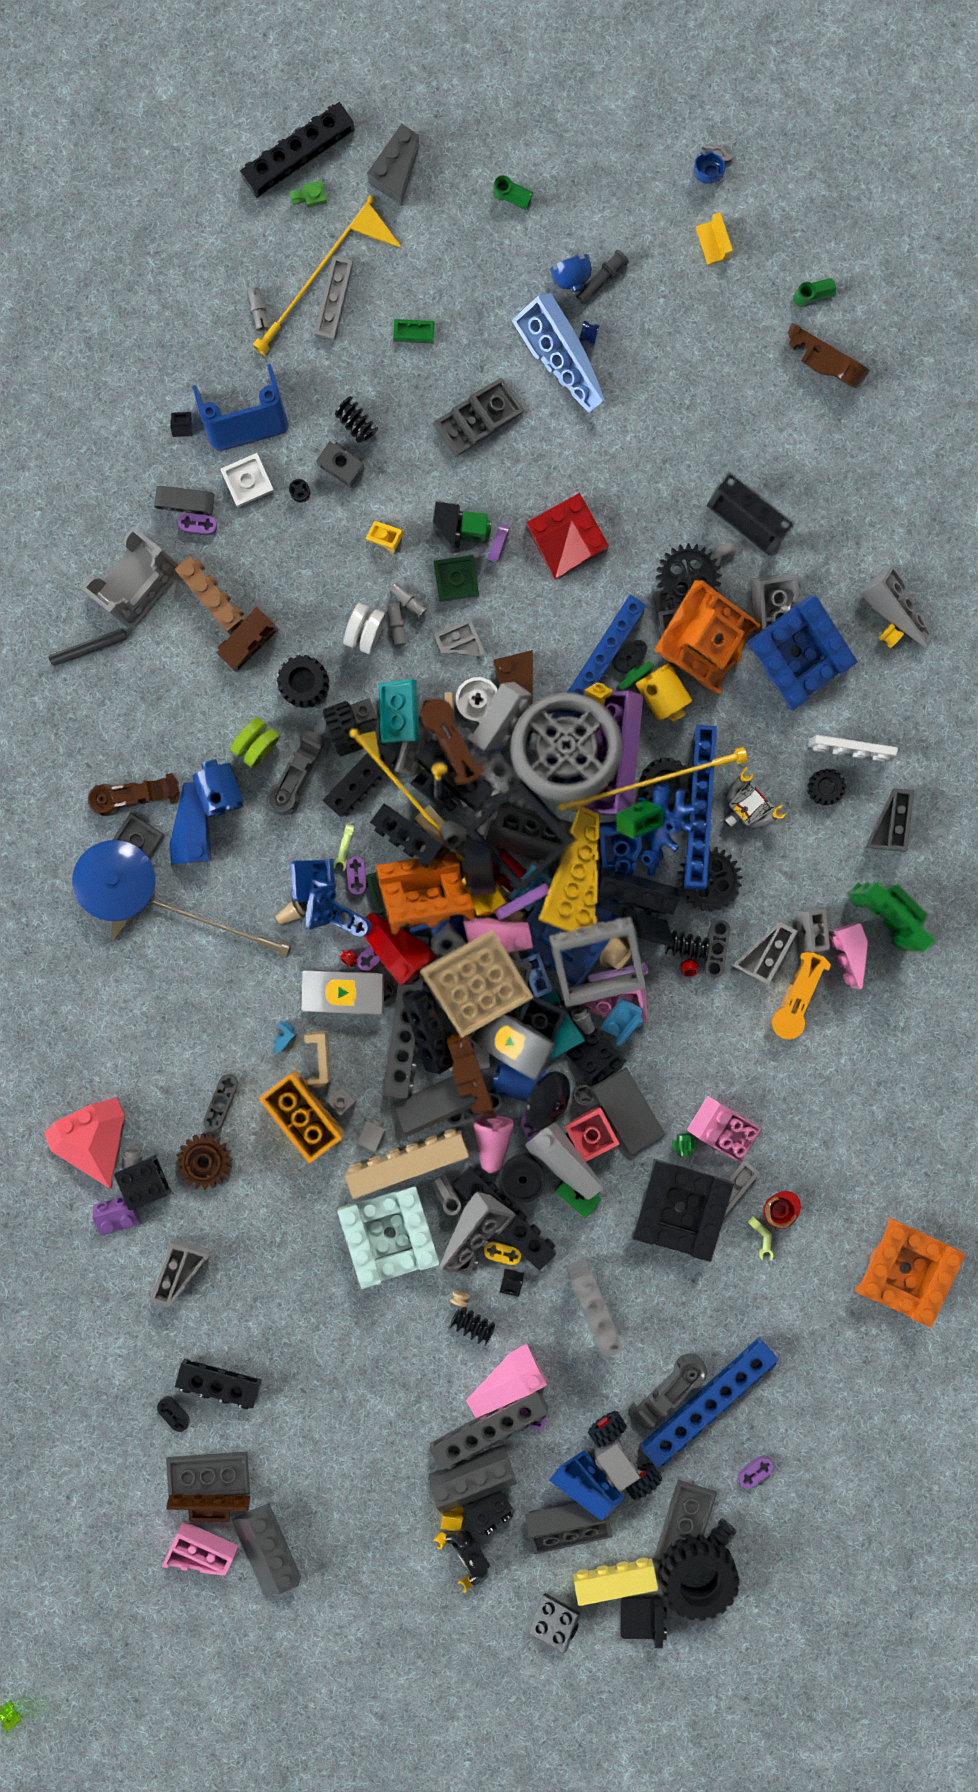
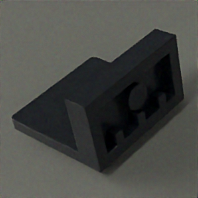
M156 1155L114 1174L129 1211L165 1197L171 1192Z

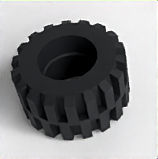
M296 655V658L290 657L287 663L284 662L282 664V669L278 670L277 687L283 698L293 706L301 708L314 707V704L321 703V699L327 695L326 692L329 690L330 682L324 666L317 659L311 658L308 655ZM303 670L311 672L315 677L313 688L305 693L296 692L292 687L294 675Z
M344 701L324 708L323 717L337 754L342 757L364 749L360 742L350 735L352 729H356L358 735H361L350 703Z
M663 757L654 760L643 770L639 782L654 779L661 772L672 774L688 768L686 765L683 766L679 760L676 761L674 758ZM690 773L675 777L677 788L670 794L668 808H674L677 790H684V801L687 799L691 792L690 787L692 786ZM654 783L639 787L642 797L647 798V801L653 803Z

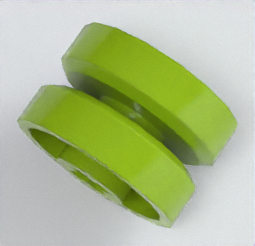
M259 717L254 718L238 734L230 746V751L237 757L245 755L243 762L251 769L258 766L269 755L281 737L273 729L266 731L267 724Z

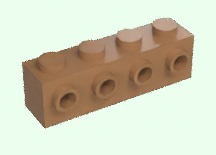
M189 556L175 568V571L222 627L231 635L244 621L242 619L243 612L237 605L231 606L228 602L231 598L224 590L220 592L215 587L218 584L211 574L205 575L202 571L205 567L198 559L194 561Z

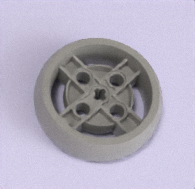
M576 693L552 694L533 703L519 718L511 739L512 762L522 782L537 795L555 802L569 803L582 801L600 792L616 774L622 757L621 733L613 716L599 702ZM559 711H574L584 714L579 720L572 717H561L553 720L549 716V714ZM601 728L608 742L607 758L603 766L595 759L597 755L595 734ZM581 729L586 732V735L579 737L575 733ZM530 730L538 736L536 740L538 761L532 767H530L525 754V743ZM549 730H554L557 732V735L555 737H548L546 733ZM563 745H570V750L567 748L563 750ZM550 758L558 761L554 766H550L546 762ZM578 758H584L586 759L587 763L584 765H578L576 763V760ZM554 775L561 778H572L580 775L585 780V782L575 785H557L548 781Z

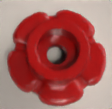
M350 949L348 951L342 950L343 953L339 956L341 961L350 968L354 964L357 965V955Z
M687 959L683 961L679 969L683 976L693 977L698 974L699 964L692 959Z

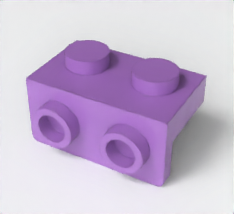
M123 1196L106 1202H100L93 1206L92 1219L101 1236L140 1225V1219L136 1210H128Z

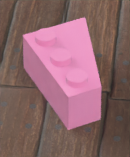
M464 915V924L469 943L494 930L507 953L533 948L528 921L491 919L490 917H474V920H470L469 917Z
M183 1520L162 1567H181V1570L186 1571L189 1568L200 1570L201 1573L225 1576L238 1545Z

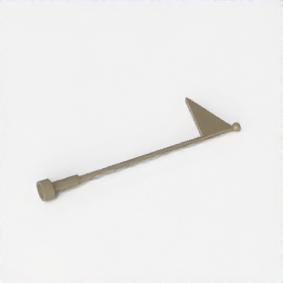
M152 899L149 902L254 940L259 945L278 951V956L287 958L292 943L286 941L280 944L260 936L257 938ZM129 919L112 922V942Z

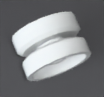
M358 603L348 622L343 644L354 648L360 642V651L371 655L381 634L386 613L376 609L369 617V606Z
M473 677L465 680L459 686L456 693V708L459 715L469 723L480 724L477 721L481 716L484 718L491 708L488 704L497 692V687L490 680L483 677ZM479 698L482 703L480 702L479 705H476L474 700Z

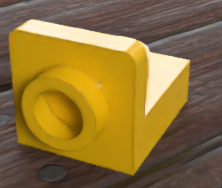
M595 683L584 691V696L594 699L603 706L605 698L612 695V690L601 683Z

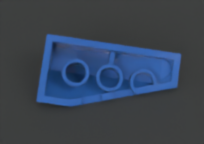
M194 782L183 783L169 845L171 865L212 861L208 816L204 812Z

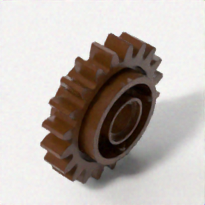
M205 1133L201 1134L200 1139L195 1134L193 1141L189 1138L186 1140L188 1146H180L183 1152L177 1153L176 1156L182 1160L177 1161L176 1165H181L182 1167L177 1172L185 1173L182 1180L189 1178L188 1186L195 1182V1189H198L201 1184L204 1190L208 1188V1184L215 1188V1181L222 1184V1177L227 1178L229 1176L225 1170L232 1169V1166L227 1163L231 1162L233 1158L227 1157L231 1150H224L227 1143L219 1144L221 1137L214 1141L213 1134H210L208 1139ZM200 1157L208 1158L209 1165L203 1166L200 1163Z

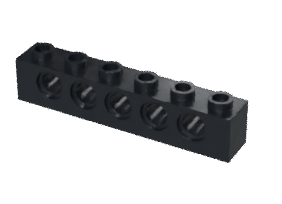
M340 102L328 106L324 113L312 117L308 124L302 128H296L292 135L286 139L279 140L270 150L263 151L253 162H247L240 170L242 179L255 198L259 197L355 131L354 121ZM328 124L334 125L332 128L325 127ZM312 135L318 136L314 140L309 139ZM294 147H301L299 151L292 150ZM278 158H284L283 162H276ZM263 169L268 170L265 174L259 173Z
M470 1165L453 1182V1186L470 1201L476 1193L472 1190V1186L479 1183L483 1186V1190L480 1193L491 1195L514 1212V1218L501 1234L540 1271L556 1255V1250L554 1249L556 1245L549 1238L545 1240L540 1235L542 1231L534 1223L530 1225L526 1221L527 1216L520 1209L516 1211L511 1206L513 1202L506 1195L502 1197L497 1192L499 1190L492 1181L487 1182L483 1178L484 1173L478 1167L473 1168ZM523 1226L526 1232L523 1235H518L515 1233V1229ZM538 1241L540 1243L539 1248L531 1249L529 1247L530 1242Z

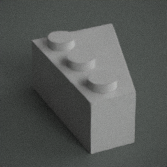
M515 682L502 683L488 704L491 708L484 718L482 716L477 722L480 725L474 734L470 732L467 738L484 751L509 747L514 728L521 715L528 708L532 694Z

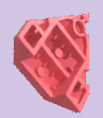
M117 1097L82 1108L54 1122L44 1133L50 1150L106 1187L112 1188V1175L117 1162L122 1123L124 1124L125 1114Z

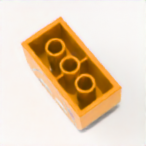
M296 1070L258 1098L309 1164L344 1136V1131L336 1118L303 1076Z

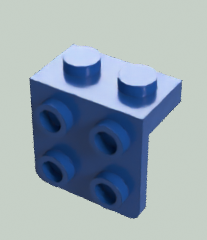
M333 859L295 860L291 862V892L294 901H308L311 879L316 878L335 884Z
M316 878L311 879L305 917L307 919V929L311 930L330 924L333 918L332 908L336 898V884Z

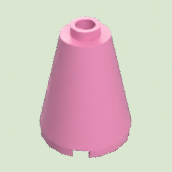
M496 1115V1119L481 1116L474 1119L473 1124L481 1168L487 1173H496L502 1167L514 1123L511 1118L502 1115Z

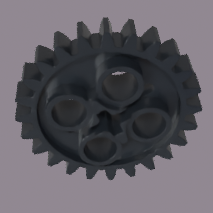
M690 543L687 544L686 549L679 544L678 551L671 548L672 555L665 553L664 557L666 560H660L659 563L663 567H657L656 569L657 572L661 573L655 577L656 580H661L657 584V588L663 587L660 595H667L666 602L672 599V607L676 603H679L680 606L690 589L689 579L684 578L687 571L682 560H686L688 575L693 576L691 585L695 580L701 579L718 592L715 587H720L721 583L716 579H720L722 574L716 572L720 570L721 566L714 565L718 560L717 558L710 559L712 552L707 555L705 554L706 547L699 551L698 544L695 545L694 549H691ZM697 560L700 562L701 567L695 569L691 566L690 562ZM671 567H680L681 573L674 574L671 571ZM683 585L686 587L687 592L681 594L677 591L676 587Z
M709 847L707 874L714 876L726 872V876L713 879L711 885L707 882L706 888L708 893L705 897H700L698 890L684 889L685 864H679L683 871H677V874L681 875L682 878L677 879L676 882L682 883V886L677 889L685 891L681 897H689L686 902L687 904L693 901V908L701 905V911H704L706 906H708L709 912H712L714 906L717 910H721V904L727 907V900L734 901L732 894L739 895L735 888L742 887L740 883H737V880L742 879L743 876L737 875L741 868L734 867L738 861H730L732 854L725 857V850L718 853V847H714L711 852ZM713 861L720 863L721 867L718 872H714L711 869ZM720 880H724L727 884L724 891H720L717 888V883Z

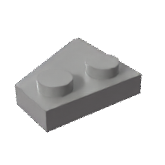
M471 618L433 634L441 654L486 655Z

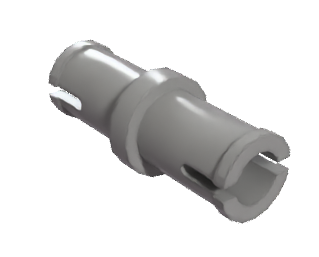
M255 286L253 291V287L247 289L251 303L250 312L254 316L256 330L261 331L262 327L263 330L269 329L265 314L266 306L262 302L260 288Z
M395 583L389 590V593L402 603L401 606L408 608L417 618H422L427 612V608L421 605L412 593L409 594L398 583Z
M399 603L387 605L390 623L388 624L389 628L392 629L394 645L406 643L403 629L405 623L401 618Z

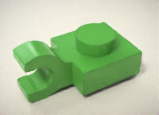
M322 180L303 184V191H290L292 205L306 202L307 207L327 203Z

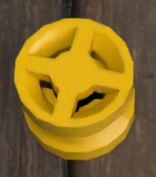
M891 623L880 634L878 639L885 641L887 647L892 648L904 633L895 629V625Z

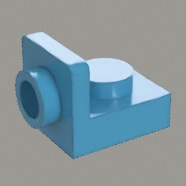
M281 1021L277 1024L285 1032L284 1035L281 1033L274 1041L276 1045L273 1049L278 1054L297 1035L294 1032V1026L287 1021L285 1023Z

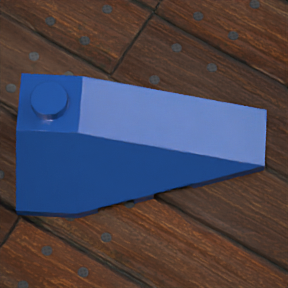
M616 821L599 823L598 841L601 867L633 875L637 865V858L642 848L641 836L633 839L617 832ZM605 899V906L622 904L616 899Z

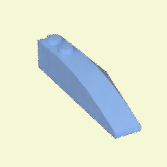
M548 293L537 296L512 322L533 356L537 360L541 359L546 365L545 368L550 373L553 372L559 379L560 384L563 387L566 386L572 392L571 395L590 413L605 401L591 363L553 295Z

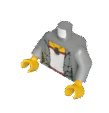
M748 767L743 769L741 775L730 785L728 791V804L726 807L731 813L723 820L730 828H733L739 821L744 827L748 825L752 828L767 826L788 814V812L785 814L779 812V809L784 805L774 808L751 782L754 772L750 776L746 775L745 772Z

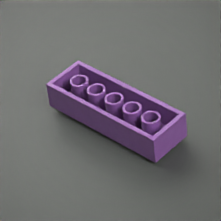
M612 691V695L605 698L604 707L613 716L621 733L622 757L619 768L612 780L595 795L635 784L643 695L631 691ZM601 728L595 734L597 740V755L595 759L603 766L607 758L608 742ZM634 789L597 799L585 806V808L600 815L616 816V812L632 806Z

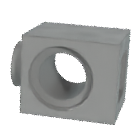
M343 1084L327 1099V1102L339 1115H342L357 1099Z
M372 1118V1120L367 1119L357 1144L375 1152L386 1128L382 1126L383 1122Z

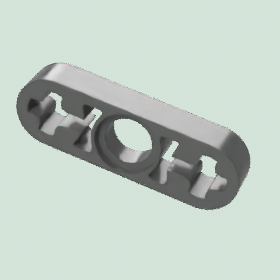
M225 1074L218 1082L204 1117V1125L209 1130H217L223 1124L238 1086V1080L233 1074ZM231 1078V1083L234 1085L230 1086L226 1093L219 1092V1089L222 1091L225 1089L226 1084L223 1083V1080ZM219 1096L224 1097L227 1101L226 1106L223 1108L218 1107L215 1103L216 1098ZM212 1108L223 1112L222 1115L218 1113L216 1120L219 1123L213 1126L210 1125L211 1121L208 1120V1118H212L215 1114V1111H211Z

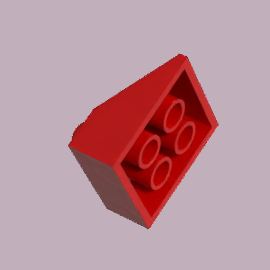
M580 493L526 522V529L554 579L601 555L609 548V544Z

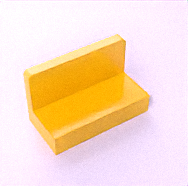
M721 212L714 214L710 222L696 226V232L707 265L731 257L733 249Z
M465 878L461 880L465 885L467 894L470 895L477 915L490 916L494 911L506 904L497 883L496 893L471 895L470 887H466Z

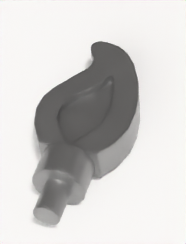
M721 145L702 146V149L707 154L712 151L721 156L725 163L730 162L733 158V154L729 155Z

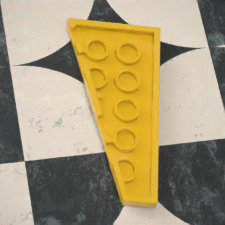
M583 806L578 808L570 831L578 840L562 854L539 920L566 932L581 927L594 926L597 916H595L598 885L596 866L598 860L597 839H599L600 814Z

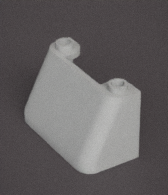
M134 527L124 537V546L128 551L104 580L99 577H92L81 588L127 627H133L141 620L176 578L178 573L175 571V568L179 566L167 553Z

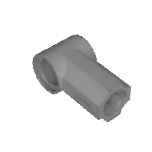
M443 1174L431 1181L430 1184L443 1205L445 1213L455 1215L460 1211L462 1201L457 1196L446 1174ZM455 1200L458 1207L451 1210L447 1207V1202Z

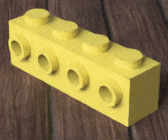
M639 1558L635 1562L630 1563L625 1561L619 1562L615 1566L610 1567L603 1565L590 1571L582 1569L573 1574L578 1606L658 1591L652 1558Z

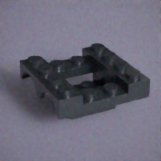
M654 1158L651 1177L643 1194L638 1221L631 1235L632 1239L650 1245H659L711 1262L734 1183ZM678 1201H683L686 1205L682 1212H678L674 1208ZM659 1222L665 1223V1224H668V1225H672V1226H675V1227H678V1228H682V1229H685V1230H689V1231H692V1232H694V1233H691V1232H688V1231H684V1230H681V1229H677V1228H674V1227H671V1226H667V1225H664V1224H660Z

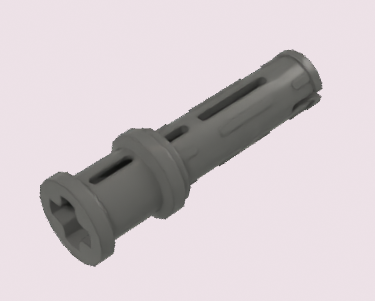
M617 249L614 252L615 255L608 262H604L602 269L575 295L583 305L610 278H615L617 272L624 265L627 266L629 264V260L623 252Z

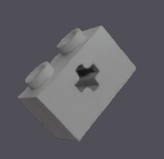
M810 908L795 911L799 950L816 952L830 949L826 909Z

